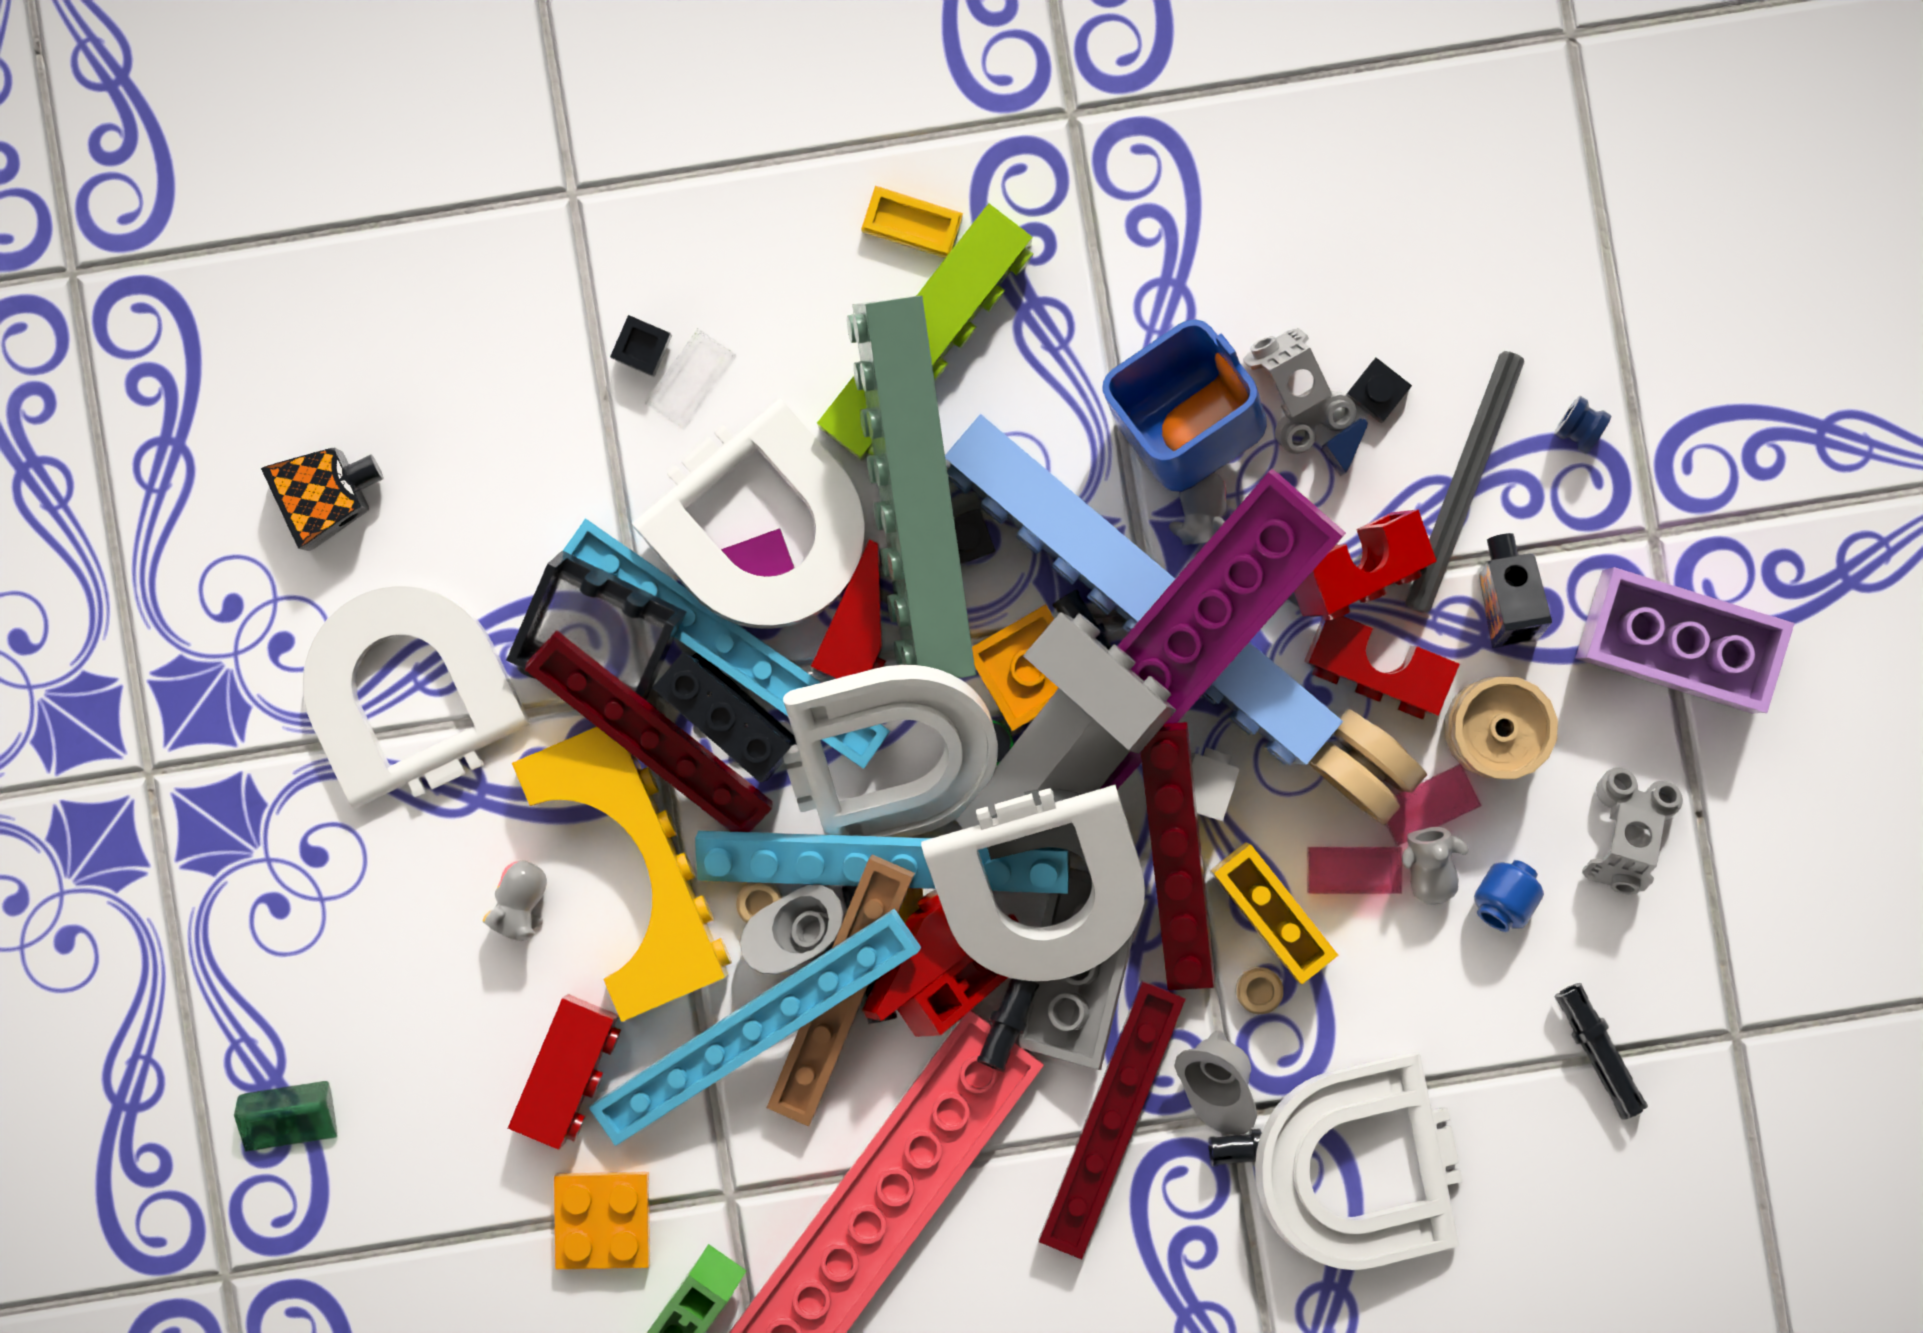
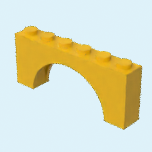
M594 727L512 763L529 806L552 800H568L597 808L613 818L626 830L645 860L652 888V910L647 932L632 958L622 968L603 979L621 1022L719 981L729 974L726 966L732 964L731 957L723 939L714 940L707 924L714 921L712 912L704 895L696 898L689 881L696 878L693 867L685 852L678 855L671 837L676 836L677 831L668 810L659 811L653 797L654 794L659 792V788L649 767L642 769L635 756L598 727Z

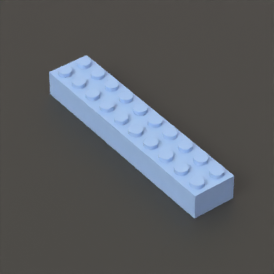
M982 414L975 419L946 453L945 460L948 480L964 494H967L971 489L984 499L980 507L999 524L1002 525L1008 519L1019 529L1016 538L1036 555L1043 549L1055 559L1051 567L1061 577L1072 585L1078 579L1091 590L1087 598L1107 615L1114 609L1127 620L1122 626L1127 633L1131 631L1175 580L1173 576ZM1250 642L1202 694L1213 705L1215 703L1219 704L1222 701L1233 710L1228 718L1248 735H1255L1258 732L1269 742L1264 748L1284 765L1288 764L1291 766L1293 762L1295 764L1307 765L1343 722Z

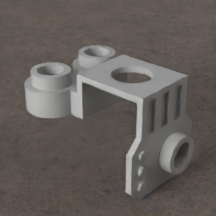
M1299 328L1288 330L1277 337L1269 336L1257 341L1251 346V351L1243 358V362L1250 369L1264 368L1270 373L1284 402L1281 408L1285 414L1276 426L1275 437L1285 450L1293 454L1304 453L1312 447L1316 439L1315 426L1322 423L1332 431H1342L1354 422L1357 413L1355 403L1347 395L1340 391L1330 390L1311 348L1305 344L1309 337ZM1305 369L1310 371L1313 376L1312 388L1299 396L1294 395L1288 389V379L1293 372ZM1339 407H1345L1344 416L1340 420H1333L1334 411ZM1297 430H1305L1304 438L1299 443H1293V434Z
M1612 768L1602 776L1596 786L1599 800L1605 806L1611 808L1609 819L1616 820L1611 851L1603 859H1591L1582 869V874L1587 879L1610 885L1618 893L1632 895L1645 891L1653 883L1654 877L1650 873L1657 867L1664 822L1673 818L1681 809L1683 797L1679 788L1667 781H1657L1650 785L1645 792L1639 791L1637 780L1629 770ZM1614 779L1621 781L1627 790L1617 788ZM1659 792L1665 794L1671 803L1663 802L1659 797ZM1633 825L1648 830L1651 836L1649 845L1642 848L1631 845L1625 837L1626 826Z

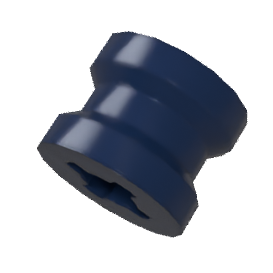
M1580 395L1574 400L1560 420L1554 435L1560 439H1571L1576 442L1579 451L1587 454L1605 431L1612 415L1604 410L1596 411L1589 407L1588 400Z

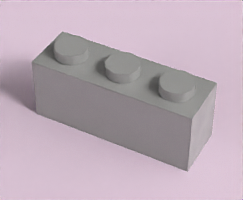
M1060 612L1023 656L1126 749L1139 754L1176 711L1166 701L1171 696V693L1153 677L1148 676L1143 681L1131 670L1136 662L1115 644L1109 650L1096 639L1100 630L1084 616L1078 614L1073 619Z

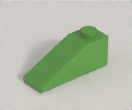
M708 1244L646 1333H705L727 1304L747 1270Z

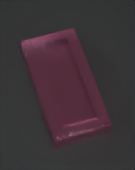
M1457 764L1422 781L1413 793L1399 792L1395 794L1400 808L1387 822L1386 826L1395 845L1399 846L1407 842V835L1411 832L1430 827H1439L1482 805L1462 764Z
M1307 846V893L1402 894V847Z

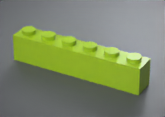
M990 203L987 204L916 295L923 297L934 382L949 364L943 358L955 344L961 349L976 330L977 326L972 321L980 310L984 308L990 312L1003 296L1005 289L1000 285L1010 272L1018 276L1034 255L1029 250L1033 237ZM853 376L818 420L817 426L860 461H863L868 454L874 455L871 437H864L861 426L860 410L867 408L865 391L857 390Z

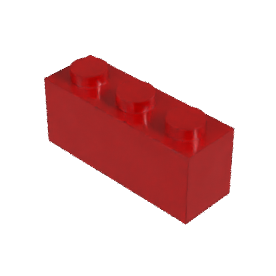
M570 994L561 999L507 1129L557 1150H560L566 1144L567 1139L575 1142L586 1117L579 1113L585 1096L593 1099L604 1074L597 1070L603 1053L611 1056L622 1030L615 1027L619 1017L618 1014Z

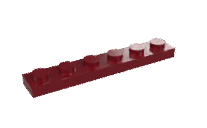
M558 630L551 635L526 663V672L730 832H751L772 810L773 801Z
M1188 722L1167 723L1162 726L1141 751L1167 990L1214 988L1215 974Z
M1141 980L1039 1235V1243L1082 1260L1186 1000L1185 997Z

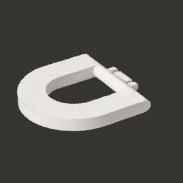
M779 399L735 437L728 431L726 426L722 425L714 434L722 442L723 446L718 447L710 437L706 438L681 460V463L690 473L685 476L676 465L667 471L669 479L677 486L632 523L637 533L703 606L725 620L742 626L760 629L781 628L799 624L818 615L833 604L847 588L861 558L865 537L863 509L851 479L792 410ZM755 449L764 456L803 500L810 510L815 524V540L808 556L796 568L778 576H756L738 568L685 510Z
M390 586L360 594L339 607L324 622L308 650L303 672V696L306 711L342 790L353 809L406 784L409 785L412 795L417 798L427 793L421 780L423 776L426 777L432 790L466 774L461 762L463 757H465L470 769L475 770L483 766V761L476 750L530 725L529 718L486 630L466 608L440 593L411 586ZM409 635L424 640L440 654L474 726L390 766L358 699L356 679L363 658L376 644L390 637Z
M918 665L886 666L792 690L783 697L797 745H793L787 751L783 759L800 812L817 809L825 835L908 838L933 831L958 818L993 777L997 764L998 743L989 710L981 697L968 684L944 671ZM895 720H914L925 723L936 729L944 738V753L938 764L925 776L910 783L841 801L838 800L820 741L821 739Z
M1116 785L1058 802L1054 801L1051 788L1039 791L1042 804L1038 806L1035 805L1031 793L995 804L997 818L991 817L988 806L976 810L977 821L979 820L980 825L921 842L923 854L949 927L958 944L972 959L985 968L1006 977L1027 981H1050L1072 977L1088 971L1107 960L1124 945L1140 919L1144 905L1145 885L1139 857ZM1073 823L1092 878V889L1086 904L1070 919L1052 926L1033 927L1012 920L997 905L978 850Z
M1420 1052L1402 1054L1317 1075L1289 1092L1269 1116L1260 1136L1256 1152L1255 1178L1260 1203L1272 1227L1288 1245L1302 1255L1339 1269L1364 1270L1459 1246L1447 1185L1459 1184L1463 1182L1459 1169L1446 1171V1166L1459 1163L1452 1127L1437 1128V1123L1450 1120L1448 1108L1431 1109ZM1407 1107L1426 1199L1356 1217H1340L1328 1211L1316 1197L1310 1180V1161L1319 1140L1330 1129L1341 1123Z

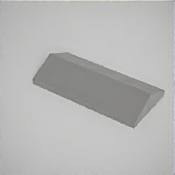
M1058 688L997 765L992 779L955 820L962 829L980 825L979 820L977 821V809L988 806L990 815L993 816L996 814L995 804L1025 796L1024 792L1051 788L1085 794L1099 790L1130 751Z
M1069 867L1068 894L1049 893L1041 927L1062 923L1073 917L1083 908L1089 899L1092 889L1090 872ZM1135 929L1116 953L1096 967L1075 976L1059 980L1035 981L1039 984V987L1034 994L1023 1021L1027 1026L1023 1034L1018 1033L1015 1043L1023 1049L1101 1070Z

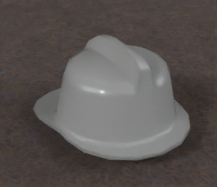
M805 885L761 909L750 918L742 931L740 941L742 957L752 969L762 974H780L792 970L807 961H814L831 950L843 923L844 913L840 899L833 890L823 885Z
M1215 1031L1208 1039L1196 1045L1194 1049L1184 1050L1176 1056L1175 1070L1183 1084L1192 1108L1202 1121L1209 1127L1229 1135L1245 1134L1254 1127L1257 1119V1110L1248 1087L1251 1064L1248 1056L1242 1049L1228 1042L1223 1032Z

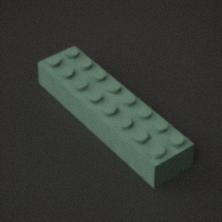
M906 296L852 304L853 314L846 317L847 330L850 342L858 343L860 361L853 363V371L857 390L865 391L867 408L860 410V419L864 437H871L874 455L867 456V468L871 484L877 483L879 488L880 502L874 503V516L877 529L884 530L887 548L880 550L884 576H890L893 584L894 594L887 595V605L890 620L892 623L897 622L901 639L894 641L897 665L926 666L944 671L957 678L975 676L976 671L923 297Z

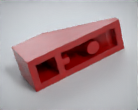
M870 539L811 665L812 668L836 679L881 668L886 663V660L879 657L883 649L879 544Z
M936 889L918 901L917 904L920 908L911 914L905 923L921 946L920 951L876 980L862 1008L866 1018L883 1021L968 955L953 936Z
M1014 914L1007 915L1012 920L1020 923ZM966 955L899 1007L897 1011L915 1037L941 1036L1008 977L985 968L969 955Z

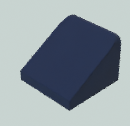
M1360 418L1322 445L1321 451L1339 476L1347 473L1368 426L1365 418L1363 420Z

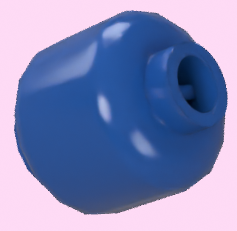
M1514 860L1512 864L1505 862L1493 864L1474 894L1475 904L1479 908L1477 915L1481 920L1503 932H1509L1510 928H1524L1544 896L1543 888L1536 879L1538 876L1536 870L1519 860Z

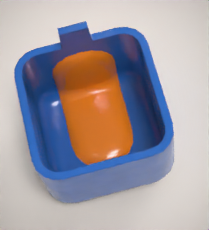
M1186 320L1113 368L1103 381L1102 392L1118 429L1158 482L1170 491L1183 492L1194 487L1257 444L1266 431L1267 417L1254 380L1240 364L1235 349L1223 334L1217 335L1210 325L1201 320Z

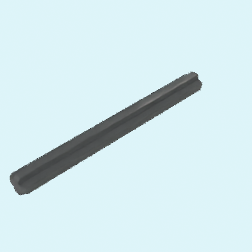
M1503 351L1498 356L1429 539L1437 562L1420 570L1422 576L1413 581L1405 602L1406 606L1420 613L1431 611L1525 362L1524 358L1516 353Z

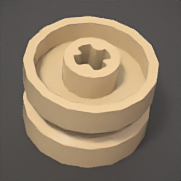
M1489 677L1468 684L1453 698L1445 715L1444 736L1451 755L1464 769L1484 778L1517 779L1535 772L1549 759L1557 741L1558 719L1551 700L1538 686L1519 677ZM1501 719L1505 720L1502 724V728L1507 731L1505 736H1499L1495 729L1496 723Z
M1347 709L1340 717L1343 722L1336 729L1334 735L1350 752L1347 754L1331 742H1325L1308 764L1362 811L1382 825H1386L1400 808L1397 797L1382 782L1385 780L1401 792L1413 793L1427 776V773L1389 734L1378 726L1371 724L1356 712Z

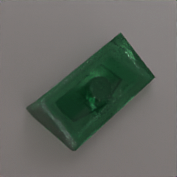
M328 1081L244 1093L237 1097L234 1118L245 1152L337 1137L338 1131L333 1098Z

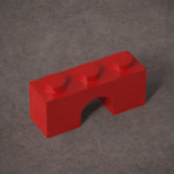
M1419 510L1391 512L1356 529L1362 545V558L1358 567L1352 561L1346 544L1335 545L1294 591L1302 616L1322 615L1324 621L1333 620L1350 612L1349 605L1358 600L1360 603H1365L1386 594L1385 587L1394 582L1396 585H1402L1422 576L1420 570L1437 562Z
M1344 616L1329 621H1324L1322 617L1304 662L1314 666L1311 675L1336 685L1340 677L1357 683L1355 693L1377 702H1381L1383 694L1399 700L1400 704L1397 710L1424 720L1426 712L1439 716L1460 666L1459 663L1418 646H1410L1405 660L1397 669L1386 673L1380 672L1370 664L1366 654L1367 643L1373 628Z

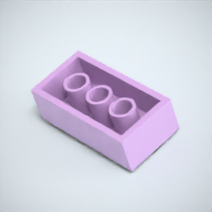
M1613 567L1601 572L1575 659L1752 714L1768 713L1795 623Z

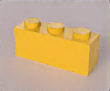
M1243 843L1209 870L1290 974L1300 984H1304L1339 956L1251 844Z

